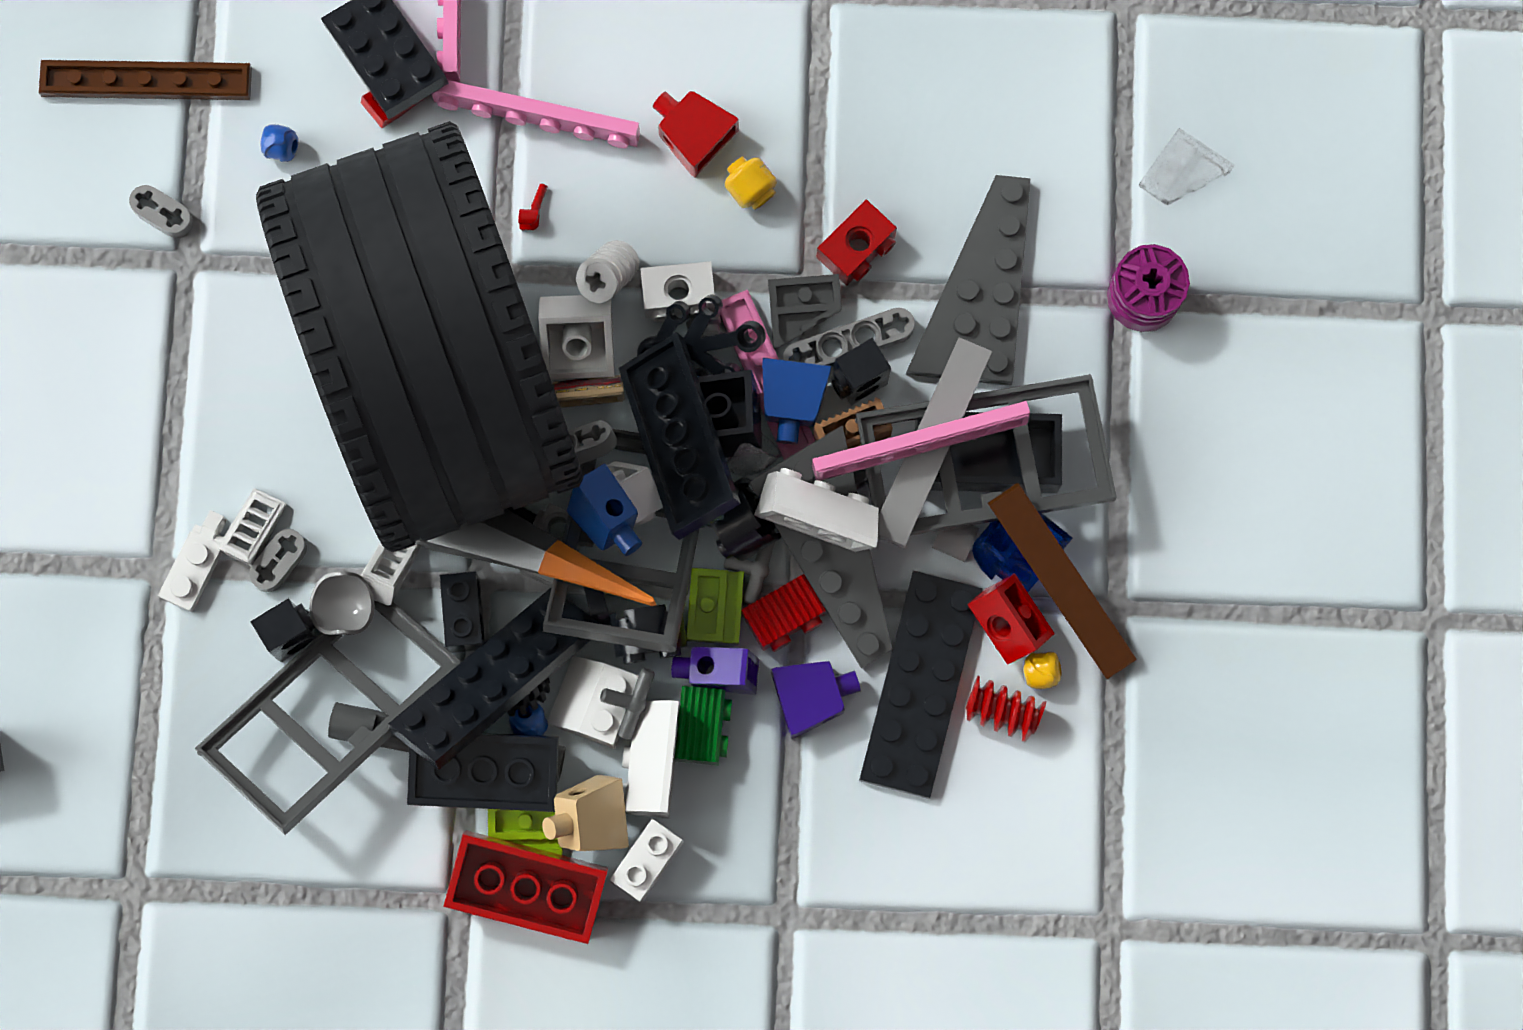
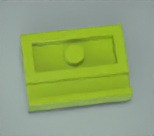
M692 568L687 641L739 645L744 571L733 572L718 569Z
M488 809V836L560 855L563 854V848L558 844V838L548 839L542 828L543 820L554 816L555 812Z

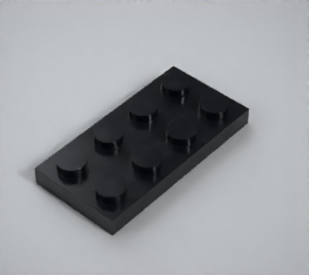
M350 0L321 18L325 28L388 119L449 84L443 71L392 0Z
M482 733L440 770H437L409 747L407 805L555 812L554 798L557 795L559 736Z

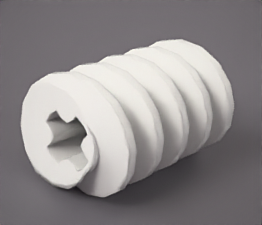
M614 240L604 244L583 262L577 271L576 282L581 294L589 301L596 303L610 300L632 280L635 273L639 270L640 261L637 252L624 241Z

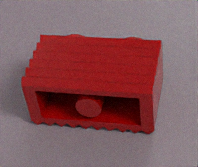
M804 574L741 610L743 619L761 649L765 651L771 647L773 652L791 643L792 640L789 636L802 629L804 634H807L822 625L821 617L826 614L824 606Z

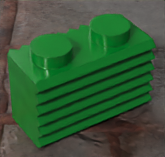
M682 686L675 762L719 766V757L727 758L729 736L722 735L723 721H730L732 700L725 699L726 690Z

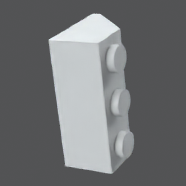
M781 468L780 472L775 471L767 475L754 516L854 552L876 548L878 542L879 508L869 505L867 497L855 493H848V496L834 492L836 487L829 483L815 480L814 484L801 480L802 474L786 468Z
M673 700L646 701V709L640 714L632 736L631 747L624 746L622 768L629 769L627 783H623L625 813L669 818L680 704L679 701Z

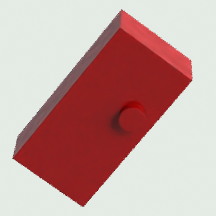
M465 830L462 834L443 907L588 944L608 867Z

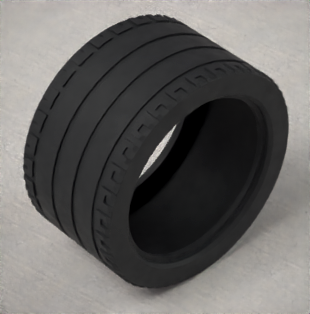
M450 121L428 128L429 133L420 135L419 132L384 143L382 144V149L375 151L374 148H370L338 159L335 165L330 166L326 163L291 175V180L285 182L283 179L260 186L256 194L257 208L274 268L323 408L370 523L382 546L391 552L412 547L420 539L425 542L459 530L460 525L464 523L470 526L504 514V509L513 507V510L549 498V493L557 491L558 494L579 487L583 480L562 410L491 210L458 126Z

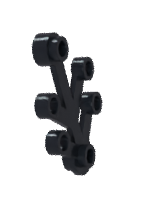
M710 294L699 302V311L684 336L691 360L713 375L725 373V369L732 372L741 371L737 364L732 362L724 364L707 353V351L737 346L744 352H754L764 344L766 332L760 323L746 321L736 331L701 337L711 319L717 316L723 308L721 299L716 295ZM676 301L667 308V317L658 334L647 337L639 344L637 356L674 334L677 326L690 317L691 311L685 302ZM707 301H710L714 304L715 312L709 311L707 309ZM674 308H679L682 311V318H678L674 314ZM748 329L755 331L757 334L756 340L749 337ZM695 369L698 377L708 376L705 370Z

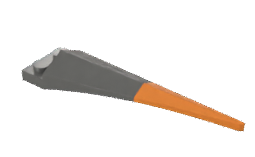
M504 509V514L470 526L464 523L460 525L459 530L425 542L422 539L416 541L417 544L432 551L508 566L589 587L646 605H657L654 598L509 509Z

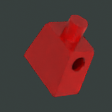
M665 91L655 100L652 106L653 109L664 117L658 125L660 138L694 178L739 131V119L694 91L688 92L680 102L676 101Z

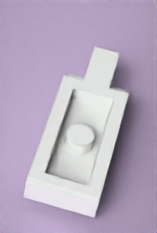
M210 510L202 527L195 524L192 532H189L158 594L159 598L190 612L194 611L222 555L218 548L224 538L220 535L227 521L224 516Z

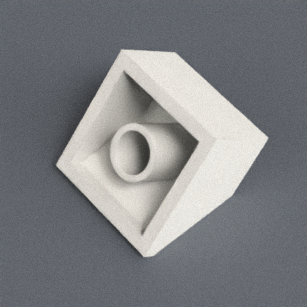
M583 295L540 297L539 331L541 353L550 378L615 377L611 299L607 302L596 303L589 301Z
M572 656L548 718V725L615 749L620 737L618 731L626 709L601 702L600 694L604 688L632 695L639 676L605 663Z

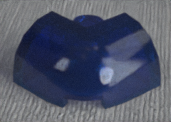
M1041 513L1040 516L1064 550L1073 537ZM1000 521L991 522L973 544L972 552L976 563L991 580L996 575L1003 580L1015 573L1026 591L1029 592L1039 581L1038 577Z

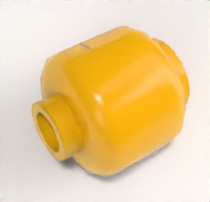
M742 156L727 168L730 175L725 180V188L740 207H752L756 210L776 194L774 191L777 184L776 177L760 158L755 157L747 161Z

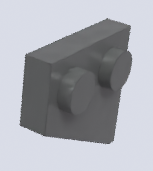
M839 274L768 280L774 349H779L842 310Z

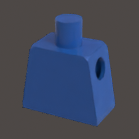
M763 358L765 421L778 423L776 442L796 445L798 444L800 426L814 427L830 378L831 366Z
M605 463L584 475L581 485L572 490L567 508L568 514L600 550H606L616 544L624 556L631 555L642 545V541L633 531L638 516L636 507Z

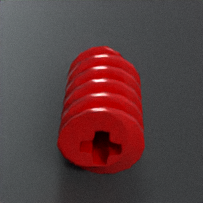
M978 675L965 708L967 709V721L970 722L978 713L980 714V726L984 727L990 719H993L994 731L998 732L1004 724H1007L1009 737H1012L1020 729L1022 742H1026L1032 734H1035L1047 701H1043L1036 709L1034 696H1029L1024 703H1021V691H1015L1008 698V688L1005 685L1001 686L994 693V682L988 680L981 688L980 676Z

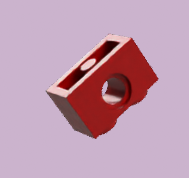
M866 199L817 247L816 258L833 274H839V279L846 286L853 279L858 282L870 271L872 266L869 263L878 254L884 257L896 244L894 238L897 227ZM855 239H862L868 244V248L863 251H856L851 248L849 243Z
M1015 573L986 588L967 604L1007 665L1038 650L1055 634Z

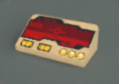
M615 375V377L555 381L552 383L560 408L623 402L625 400L624 385L620 375Z

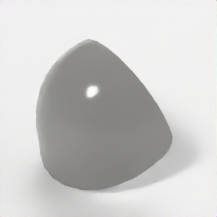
M348 571L332 572L323 576L316 583L312 591L309 605L310 616L314 626L320 632L328 635H355L363 632L371 623L375 608L374 597L369 584L359 574Z

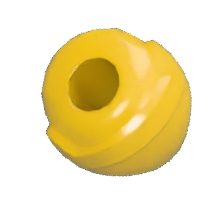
M1055 652L1030 653L1025 659L1023 671L1026 684L1029 687L1046 689L1058 685V682L1061 680L1062 671L1059 658Z

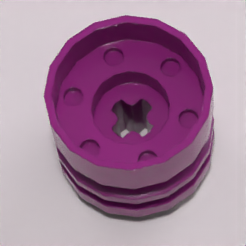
M1156 244L1140 245L1127 252L1118 263L1107 290L1108 307L1115 319L1126 328L1139 332L1156 331L1167 325L1176 315L1187 296L1190 281L1186 265L1181 257L1171 249ZM1147 278L1152 279V284L1156 286L1155 289L1149 288V283L1145 282Z

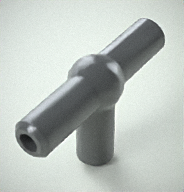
M648 668L641 669L632 695L604 688L600 694L601 702L626 709L618 731V735L623 739L629 740L632 738L640 714L646 709V698L655 676L654 671Z

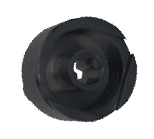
M742 477L734 482L741 504L706 524L708 527L713 528L718 537L716 545L726 559L734 556L740 561H745L781 539V535L775 533L776 527L773 522L754 516L759 499L749 487V481L751 480L747 477Z
M663 604L625 610V618L617 619L616 612L609 614L611 626L664 635L668 611H666V606ZM683 616L675 652L669 653L613 643L615 657H623L624 664L646 661L645 654L659 652L660 659L681 656V648L688 647Z

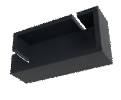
M965 412L963 418L983 412ZM1030 413L1027 425L1041 493H1058L1062 486V414ZM922 419L915 420V431H917ZM1013 429L950 446L958 491L1004 492L1016 483H1019L1025 492ZM939 473L931 491H942Z

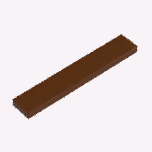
M41 60L39 94L41 97L250 100L252 66L250 63Z
M1016 483L988 502V505L1105 678L1109 679L1136 661V657L1019 483Z

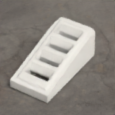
M253 488L218 549L223 554L252 566L264 550L287 504ZM257 501L273 508L271 514L255 508ZM250 514L265 520L264 526L262 527L249 521ZM244 526L259 533L256 539L242 533ZM239 539L250 544L251 547L247 551L235 544Z
M380 542L360 575L369 584L375 601L385 605L392 604L421 545L415 543L416 545L402 549L407 551L405 554L400 551L391 552L385 549Z

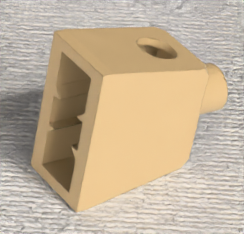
M596 775L557 794L554 798L555 815L545 818L542 823L545 836L550 840L558 838V844L562 848L576 851L628 848L622 778Z

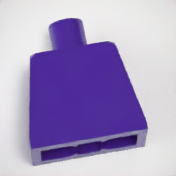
M692 647L691 657L674 656L672 659V678L689 679V684L694 687L724 689L726 693L757 694L759 658L749 649ZM714 665L713 671L707 674L708 668Z
M830 661L771 669V676L791 739L844 714L845 708L841 697L861 692L856 672L851 671L834 676Z

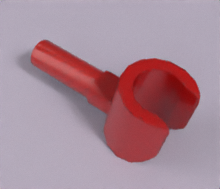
M539 185L531 204V209H519V229L536 230L539 227V211L548 188L547 185Z

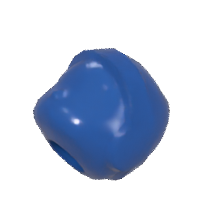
M270 124L262 132L260 141L261 152L268 159L290 162L297 152L299 139L296 132L291 128L279 124Z
M538 704L539 708L534 711L528 706L526 708L528 714L521 715L518 709L515 711V716H509L513 734L544 735L548 729V721L544 715L545 711L540 704Z

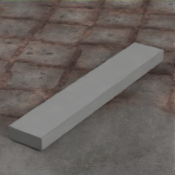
M960 337L958 338L917 430L964 417L990 359L991 350ZM950 446L904 458L878 515V538L905 549Z

